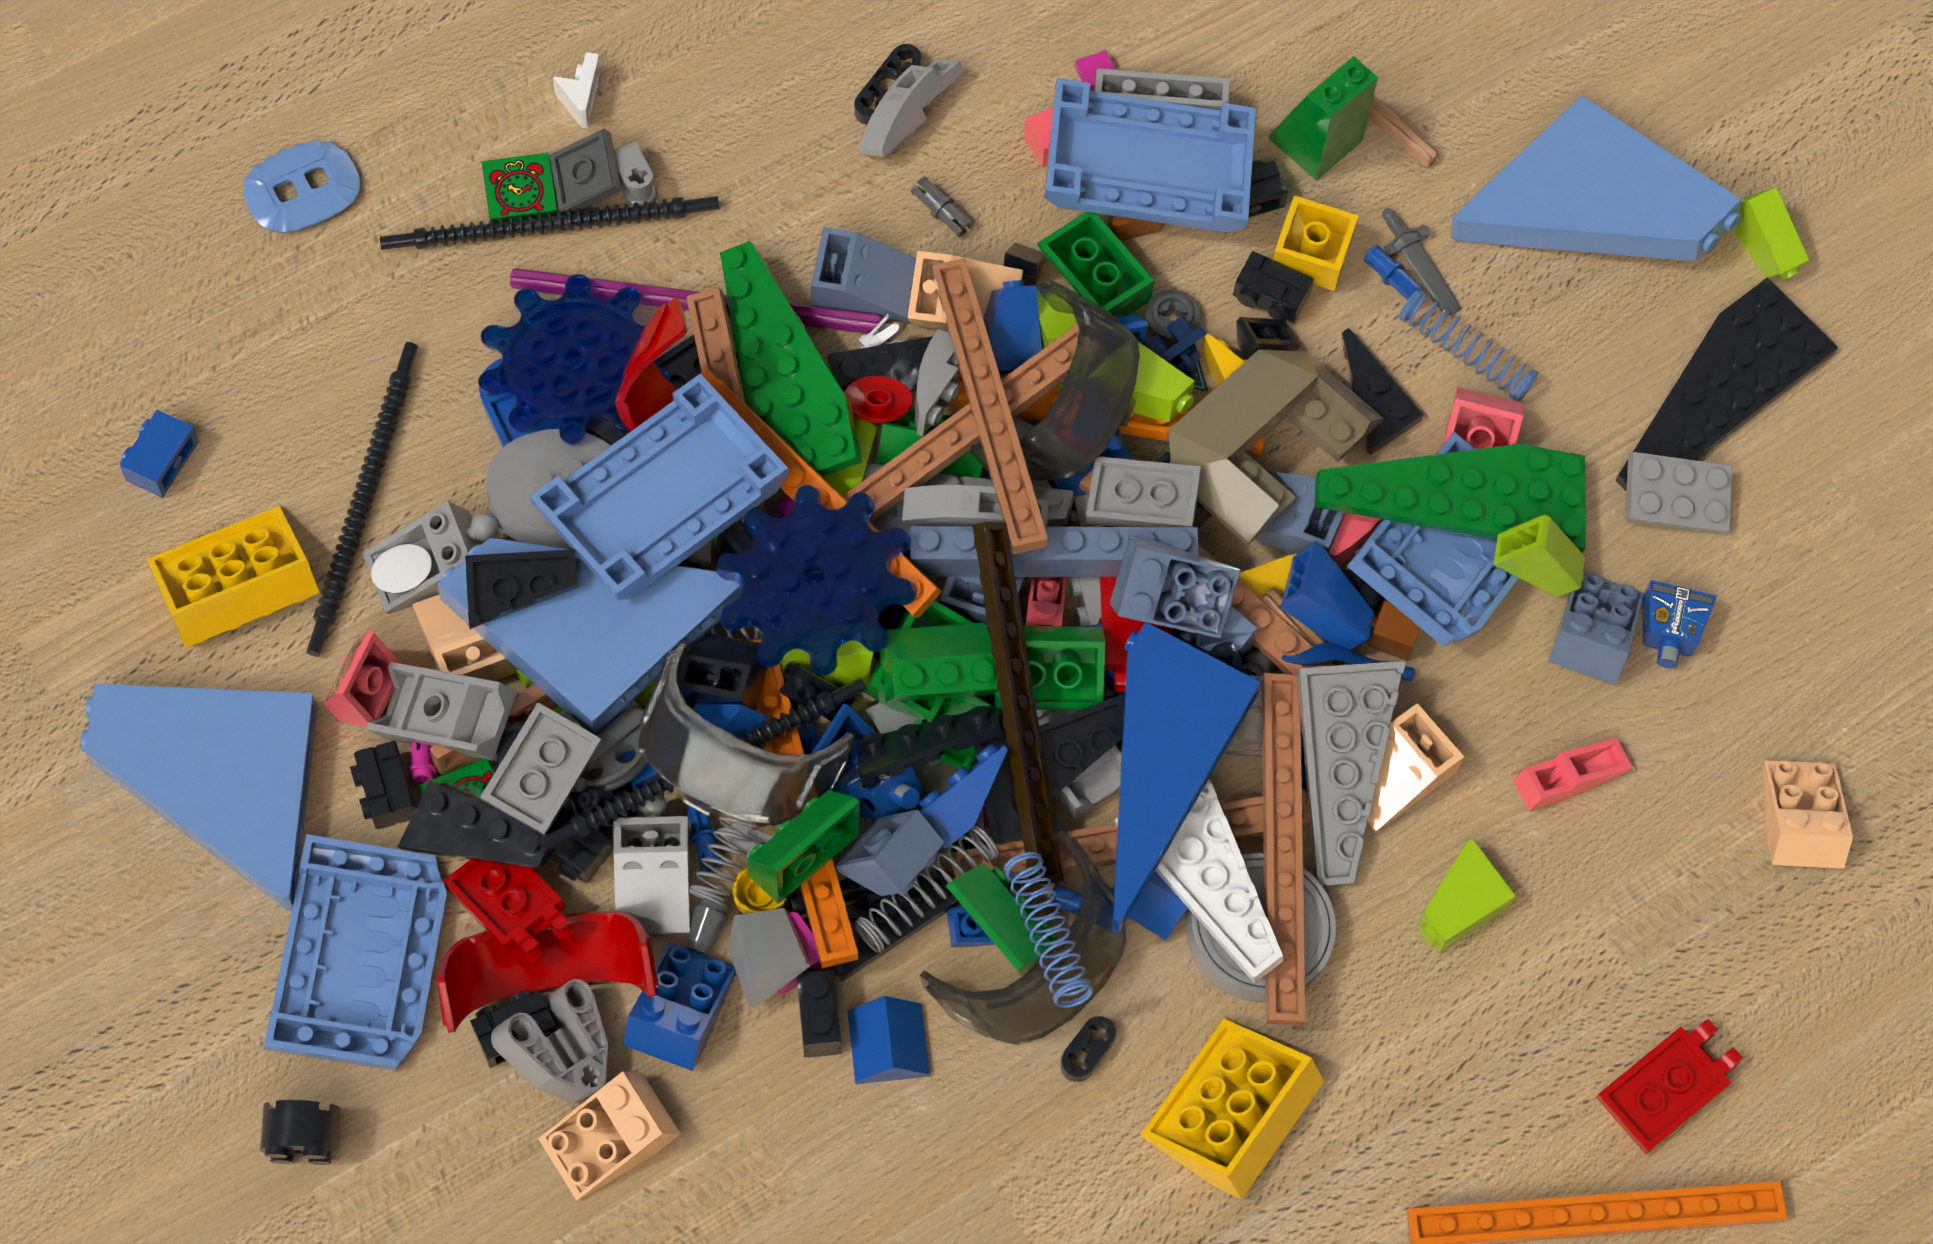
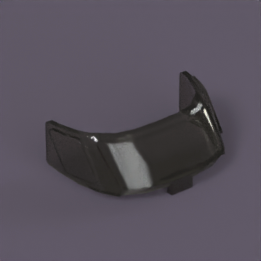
M1038 281L1036 288L1055 311L1075 315L1079 326V334L1074 357L1055 403L1041 423L1018 438L1030 479L1037 481L1063 479L1086 472L1089 465L1107 448L1118 427H1127L1136 404L1132 394L1136 385L1140 359L1138 340L1132 332L1118 323L1120 318L1054 281H1050L1049 284ZM972 445L970 453L989 472L982 445Z
M681 641L676 650H670L639 724L643 725L639 737V753L645 756L660 776L684 793V803L707 816L711 814L713 809H716L741 820L768 823L775 826L782 824L788 819L796 818L802 813L804 806L809 800L816 796L820 798L828 790H832L835 782L847 766L855 738L853 733L848 732L823 750L808 755L781 756L759 749L703 719L686 705L676 680L684 654L686 653L687 644Z
M1062 830L1057 834L1059 850L1079 868L1083 879L1081 910L1070 927L1071 933L1069 937L1064 941L1070 940L1075 942L1074 949L1069 953L1080 954L1081 958L1074 966H1082L1086 969L1084 974L1078 979L1090 980L1093 993L1086 1001L1079 1005L1068 1008L1056 1006L1053 1000L1054 994L1049 990L1050 982L1044 977L1046 969L1042 968L1039 962L1027 974L1003 989L979 992L957 988L939 980L924 970L919 975L923 988L953 1020L985 1037L1020 1045L1022 1041L1030 1042L1045 1037L1072 1020L1106 985L1123 955L1126 944L1125 925L1119 934L1112 932L1114 892L1074 836L1070 839ZM1072 944L1057 946L1046 955L1062 953L1072 947ZM1077 957L1064 958L1056 962L1051 968L1068 965L1074 962ZM1043 958V964L1048 967L1056 958ZM1074 969L1068 971L1056 980L1072 978L1081 973L1082 970ZM1048 970V977L1050 979H1053L1059 972L1063 970ZM1053 983V990L1057 991L1067 983ZM1083 987L1072 989L1070 991H1067L1066 993L1077 991ZM1088 988L1075 995L1060 996L1058 998V1001H1068L1078 998L1081 995H1083L1088 990Z

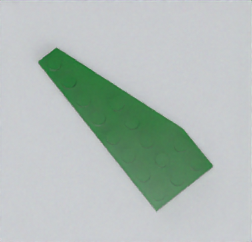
M751 241L720 252L746 404L822 477L861 463L862 459L851 401L840 387L832 370L824 361L820 350L798 314L791 307L787 296L780 289L756 246ZM779 488L776 493L781 492L783 490Z
M1513 444L1320 469L1315 476L1314 507L1497 539L1499 533L1545 514L1557 524L1582 553L1586 549L1585 455L1525 444Z

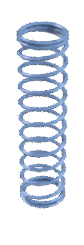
M1419 289L1412 294L1399 314V319L1402 322L1410 318L1409 326L1411 328L1422 323L1420 334L1427 335L1433 331L1431 335L1432 343H1437L1444 338L1442 343L1443 351L1450 350L1455 346L1453 351L1455 359L1466 354L1464 359L1465 366H1471L1477 361L1476 374H1481L1488 369L1487 382L1494 381L1500 376L1497 385L1499 390L1505 389L1511 384L1509 397L1513 400L1515 399V402L1524 397L1535 382L1538 371H1535V369L1530 370L1520 381L1512 395L1513 387L1527 364L1524 363L1511 380L1500 387L1507 369L1515 359V355L1510 358L1498 374L1489 379L1496 361L1504 351V347L1499 350L1485 368L1478 371L1486 351L1493 343V339L1488 342L1484 350L1473 361L1467 363L1474 345L1482 336V332H1479L1473 342L1461 354L1456 356L1457 349L1463 337L1471 328V324L1467 325L1454 343L1445 348L1446 341L1452 329L1459 322L1460 316L1456 317L1450 328L1441 337L1434 340L1436 331L1448 314L1449 308L1443 312L1439 320L1428 331L1423 332L1425 323L1438 305V301H1435L1426 315L1413 325L1414 315L1426 299L1427 293Z
M1035 852L1021 853L1006 863L1004 872L1007 879L1011 881L1010 888L1012 892L1016 894L1015 901L1021 906L1020 914L1026 919L1025 927L1031 931L1029 938L1031 942L1036 944L1034 951L1040 956V966L1046 969L1044 977L1050 982L1049 990L1054 994L1053 1000L1055 1005L1062 1008L1079 1005L1092 995L1093 988L1091 982L1084 978L1078 979L1084 974L1086 969L1082 966H1074L1081 958L1080 954L1069 953L1074 949L1075 942L1070 940L1064 941L1069 937L1071 931L1067 928H1060L1066 920L1064 916L1055 915L1059 912L1061 905L1050 903L1054 900L1056 893L1046 890L1050 886L1051 880L1041 878L1047 870L1046 867L1042 866V856ZM1029 858L1039 859L1035 866L1018 873H1010L1012 866L1019 861ZM1040 868L1043 869V872L1034 878L1020 881L1017 880L1033 875ZM1039 881L1048 882L1045 887L1037 891L1021 893L1033 883ZM1014 883H1027L1019 891H1016L1014 888ZM1052 893L1053 895L1043 903L1026 905L1037 896ZM1019 895L1030 896L1023 904L1019 901ZM1049 906L1058 907L1053 913L1046 916L1031 917L1043 908ZM1024 908H1036L1029 916H1026L1023 912ZM1062 919L1061 923L1052 928L1036 930L1040 925L1049 920ZM1029 920H1042L1033 929L1028 925ZM1067 931V934L1058 940L1041 942L1053 933ZM1033 933H1046L1038 942L1033 938ZM1072 944V947L1062 953L1046 955L1057 946ZM1038 945H1052L1043 954L1038 951ZM1077 957L1074 962L1068 965L1051 968L1056 962L1064 958ZM1043 958H1056L1048 967L1043 964ZM1074 969L1082 970L1081 973L1072 978L1056 980L1068 971ZM1048 970H1063L1059 972L1053 979H1050L1048 977ZM1053 983H1067L1057 991H1054L1052 987ZM1083 987L1077 991L1066 993L1067 991H1070L1072 989ZM1088 988V990L1078 998L1068 1001H1058V998L1060 996L1075 995Z

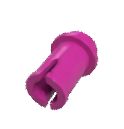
M411 741V766L408 768V776L411 777L412 782L415 784H423L433 780V777L437 774V769L433 765L430 751L432 745L418 744Z

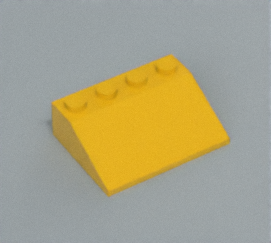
M279 505L146 559L185 648L203 643L209 638L228 630H235L245 623L262 616H269L277 610L294 603L303 602L309 597L320 593L309 563Z
M1223 1018L1142 1131L1141 1136L1212 1186L1242 1200L1325 1081L1311 1057Z

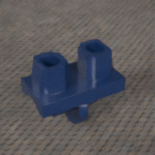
M1181 316L1166 327L1176 341V344L1168 349L1160 336L1156 334L1146 341V347L1167 362L1174 358L1176 363L1173 366L1183 371L1188 377H1191L1197 372L1194 362L1201 358V354L1197 349H1194L1189 354L1184 352V350L1205 336L1206 332L1201 326L1195 329L1184 316Z

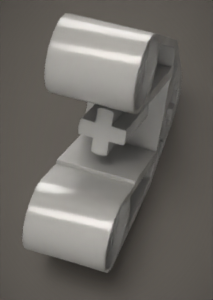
M574 979L553 991L547 1000V1008L559 1030L545 1037L536 1021L530 1015L517 1013L493 1029L491 1042L495 1050L535 1088L570 1103H579L591 1097L605 1085L608 1041L591 987L583 980ZM567 996L570 997V999L573 1002V1005L568 1001ZM511 1029L517 1034L518 1040L512 1035Z

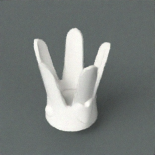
M887 314L869 334L862 335L861 338L857 339L860 348L881 345L899 330V325L887 323L881 327L889 318V314ZM895 340V341L889 342V343H887V344L896 343V342H902V341H901V340Z

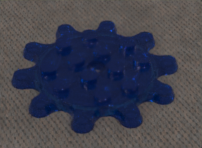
M575 274L566 280L564 294L556 300H545L535 290L530 288L519 290L514 296V304L521 313L519 322L510 327L490 325L483 329L480 336L482 343L488 349L502 354L503 359L498 367L483 372L478 379L480 389L487 395L508 393L517 398L516 406L508 415L509 424L513 429L518 432H526L539 421L553 420L559 423L560 438L570 446L580 444L585 437L586 426L591 421L597 419L609 420L619 430L628 431L618 415L616 398L625 377L624 371L646 326L638 324L633 319V313L641 302L639 291L632 287H625L620 289L612 298L600 300L592 295L591 283L588 277L582 274ZM575 355L581 356L586 360L579 365H574L573 368L566 362ZM658 368L661 374L670 382L669 373L662 368Z
M803 485L798 488L795 494L794 510L785 517L773 518L768 512L760 508L749 510L745 516L744 525L747 531L752 534L754 544L744 553H726L719 557L716 563L717 574L722 579L737 582L741 587L739 598L723 608L720 614V621L724 628L731 631L739 630L745 626H755L761 630L763 638L756 651V658L762 666L774 667L782 661L786 653L793 649H801L809 654L812 670L818 675L826 676L835 671L838 664V649L845 642L857 641L867 650L873 652L881 651L887 646L889 635L879 622L880 611L892 604L908 605L917 596V588L912 581L898 578L890 570L893 559L908 551L912 541L910 534L901 528H894L880 533L870 529L868 522L875 508L874 500L870 495L862 492L855 493L843 507L837 510H829L822 505L821 495L816 487ZM813 571H823L825 576L820 583L811 585L806 582V574Z

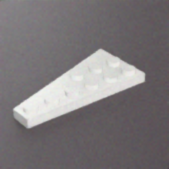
M1209 779L1157 867L1156 872L1253 983H1256L1283 962V955L1268 918L1265 916L1254 884L1249 877L1229 823L1219 804L1215 789ZM1118 818L1115 819L1116 827L1118 823Z

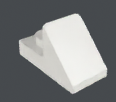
M588 52L585 54L583 65H577L575 79L553 77L555 95L583 128H588L601 74L599 54Z

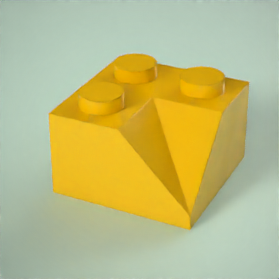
M1294 195L1274 251L1273 260L1314 278L1313 285L1335 291L1354 236L1359 215Z

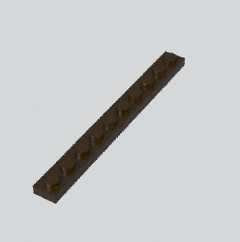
M982 522L973 525L974 546L978 556L980 582L983 588L986 619L989 625L992 644L991 652L995 663L997 689L1000 694L1003 726L1006 732L1009 763L1012 769L1015 788L1014 796L1017 802L1021 825L1020 833L1023 838L1025 853L1035 852L1042 856V866L1046 867L1047 870L1041 878L1050 879L1051 884L1064 882L1007 524L1006 522ZM1026 859V869L1035 866L1039 859ZM1040 868L1036 873L1029 876V879L1040 875L1043 869ZM1039 881L1030 886L1047 885L1048 882Z

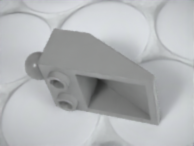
M447 501L364 551L363 556L370 574L376 559L388 549L398 545L413 544L420 546L431 557L432 566L430 573L415 588L405 592L390 593L379 589L375 585L385 613L397 612L411 607L416 602L438 595V583L441 576L449 568H456L465 560L467 553L475 545H482L481 541H487L498 534L499 523L497 519L489 513L478 514L472 519L470 511Z
M657 795L653 803L647 800L645 801V807L637 805L638 811L643 817L618 818L617 821H614L615 911L619 910L634 916L649 935H689L690 825L688 816L662 817L666 811L667 802L665 797L660 798ZM670 841H675L679 846H666V844ZM639 842L642 844V847L630 846V844Z

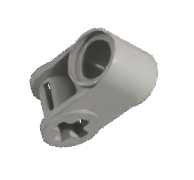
M634 141L614 149L621 191L627 202L634 206L635 202L642 206L644 201L652 204L656 197V191L652 184L654 179L653 172L645 160L639 144Z

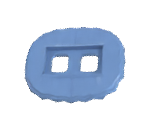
M313 140L308 144H297L291 149H282L276 155L268 156L263 163L254 165L250 174L244 178L243 196L250 212L263 227L278 233L296 232L328 220L348 208L359 193L360 176L346 150L338 148L332 142ZM322 169L329 182L316 189L311 188L305 176L315 170ZM285 183H292L298 195L286 202L279 201L274 189Z

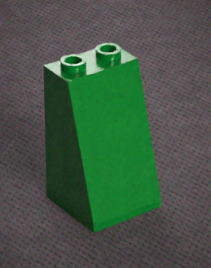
M1353 56L1306 95L1269 135V139L1312 178L1318 180L1362 142L1378 77Z

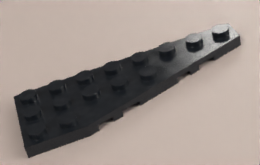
M1767 277L1717 316L1633 452L1697 461L1832 357L1838 347ZM1628 460L1616 479V482L1626 492Z

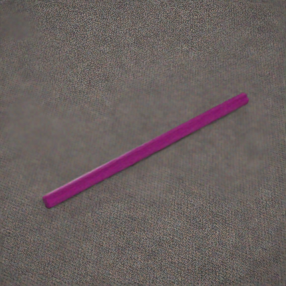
M519 268L512 269L510 275V286L515 289L661 307L664 303L667 305L676 297L682 302L683 310L688 311L686 296L700 292ZM724 295L727 314L731 316L727 295ZM790 303L802 323L807 326L870 333L882 321L881 315L874 313Z

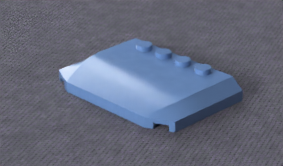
M1454 432L1436 454L1475 449ZM1384 519L1347 565L1349 569L1443 647L1474 636L1519 579L1493 565L1497 539Z
M306 834L264 1050L396 1071L421 1038L447 892L444 882L441 880L434 855Z

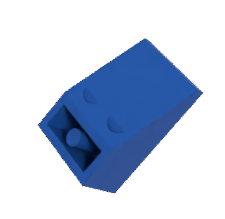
M668 942L656 964L659 988L655 989L656 996L648 997L644 991L639 995L628 1016L623 1046L693 1071L708 1042L736 970L732 964Z

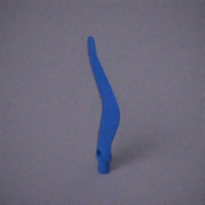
M1321 643L1299 654L1282 655L1281 657L1285 662L1298 665H1314L1330 661H1342L1349 664L1390 662L1371 659L1331 643ZM1405 666L1401 680L1412 681L1415 676L1414 668Z

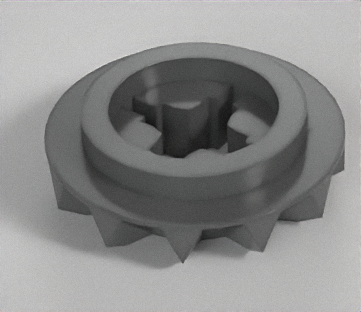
M1165 290L1155 294L1148 301L1145 317L1148 329H1152L1160 337L1164 336L1173 341L1174 338L1166 329L1171 324L1169 318L1166 317L1168 311H1170V306H1173L1175 316H1178L1176 320L1184 316L1195 329L1200 314L1196 302L1188 294L1178 290Z

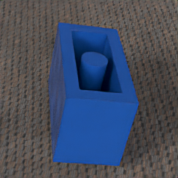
M156 410L151 419L145 420L142 424L139 437L134 445L128 447L121 457L120 467L126 481L163 498L199 443L194 427Z

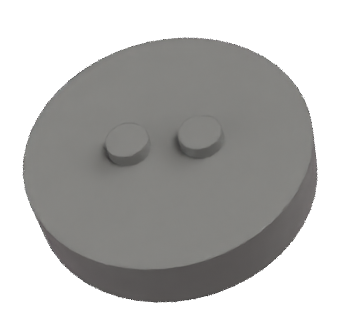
M570 429L536 431L516 438L505 445L492 459L486 476L488 509L490 514L497 519L499 528L519 542L570 549L571 547L531 503L530 496L557 476L565 480L611 445L591 434Z
M1264 853L1243 854L1242 858L1247 872L1254 884L1264 911ZM1303 868L1306 988L1317 977L1331 956L1336 939V919L1326 891L1318 880ZM1188 909L1186 917L1187 942L1191 955L1201 972L1215 986L1232 996L1247 1001L1265 1002V976L1256 983H1253Z

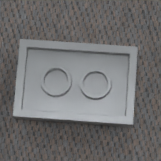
M1632 452L1628 455L1625 522L1716 535L1728 534L1730 532L1732 465Z
M1096 456L1086 511V523L1118 527H1193L1201 479V466Z
M537 702L480 798L545 836L600 746L602 739Z

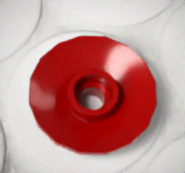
M868 376L857 379L848 385L845 390L851 401L853 416L873 423H886L900 419L909 412L913 402L912 393L905 384L884 376Z

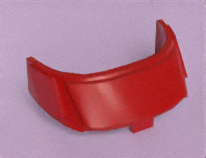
M676 297L667 305L664 303L646 324L624 371L625 377L616 398V407L619 417L629 432L674 401L672 393L677 389L661 374L654 360L687 333L688 329L682 302Z
M619 910L565 914L564 916L569 921L568 926L575 934L566 941L561 942L550 927L541 932L534 939L539 943L540 946L538 948L544 953L545 957L533 966L517 946L507 953L487 931L464 937L448 949L442 957L436 974L442 1024L447 1026L448 1033L456 1032L466 1016L493 1001L513 996L524 990L533 992L561 987L574 979H580L586 983L598 981L630 983L639 987L648 997H655V989L659 988L651 938L634 916Z

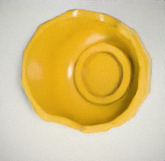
M747 867L738 873L736 882H734L732 887L734 902L743 914L783 908L788 898L786 897L781 903L777 904L748 876Z

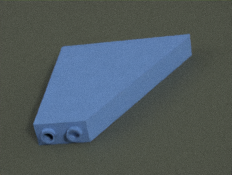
M1581 95L1452 217L1451 238L1461 242L1697 261L1705 252L1710 253L1713 251L1720 237L1726 231H1733L1739 224L1742 199Z
M489 538L482 545H475L467 555L569 549ZM575 553L576 589L472 629L583 728L596 735L746 596L745 578L741 575L675 566L635 597L618 601ZM464 560L456 568H449L441 576L438 589L440 600L469 625L466 560Z
M94 684L93 696H88L86 701V716L90 718L88 730H83L81 736V749L83 752H86L91 764L285 910L292 911L298 882L317 715V704L313 693Z

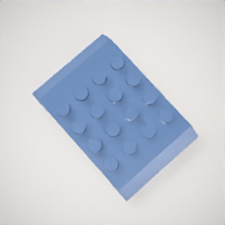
M1057 78L1044 198L1059 208L1226 233L1246 228L1249 217L1256 108L1223 103L1221 110L1094 92L1090 91V83Z
M701 374L672 393L673 402L565 480L557 476L530 496L531 503L567 544L572 549H575V553L618 601L635 597L776 493L789 476L788 467Z

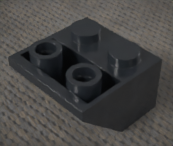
M706 633L684 654L674 688L691 703L741 704L756 710L774 647L770 644Z

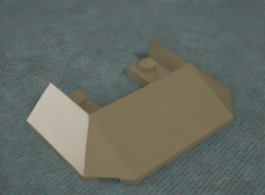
M1259 349L1173 425L1167 433L1168 446H1170V463L1201 466L1197 501L1247 546L1293 505L1296 499L1289 490L1247 454L1262 438L1267 436L1285 418H1288L1334 460L1339 462L1381 424L1384 419L1308 352Z

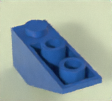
M993 743L976 756L979 760L976 765L969 770L963 766L947 779L951 785L941 793L934 789L919 801L922 807L919 809V812L945 842L942 845L945 849L974 827L1007 753V748L1003 743L998 747Z

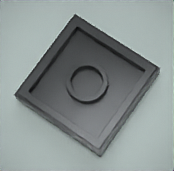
M602 129L549 155L558 210L562 215H565L567 210H570L571 214H573L577 209L586 208L621 191L611 133L606 129Z

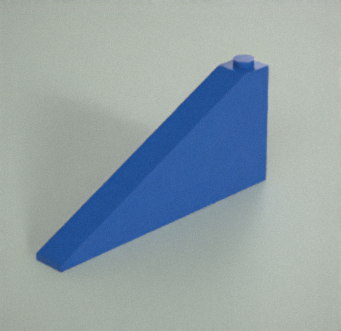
M1147 622L1144 623L1140 632L1134 630L1131 633L1124 650L1128 651L1125 678L1112 932L1119 934L1254 704L1261 684L1260 681Z

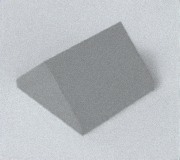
M779 908L734 916L728 952L749 1006L755 1008L811 965L787 909Z

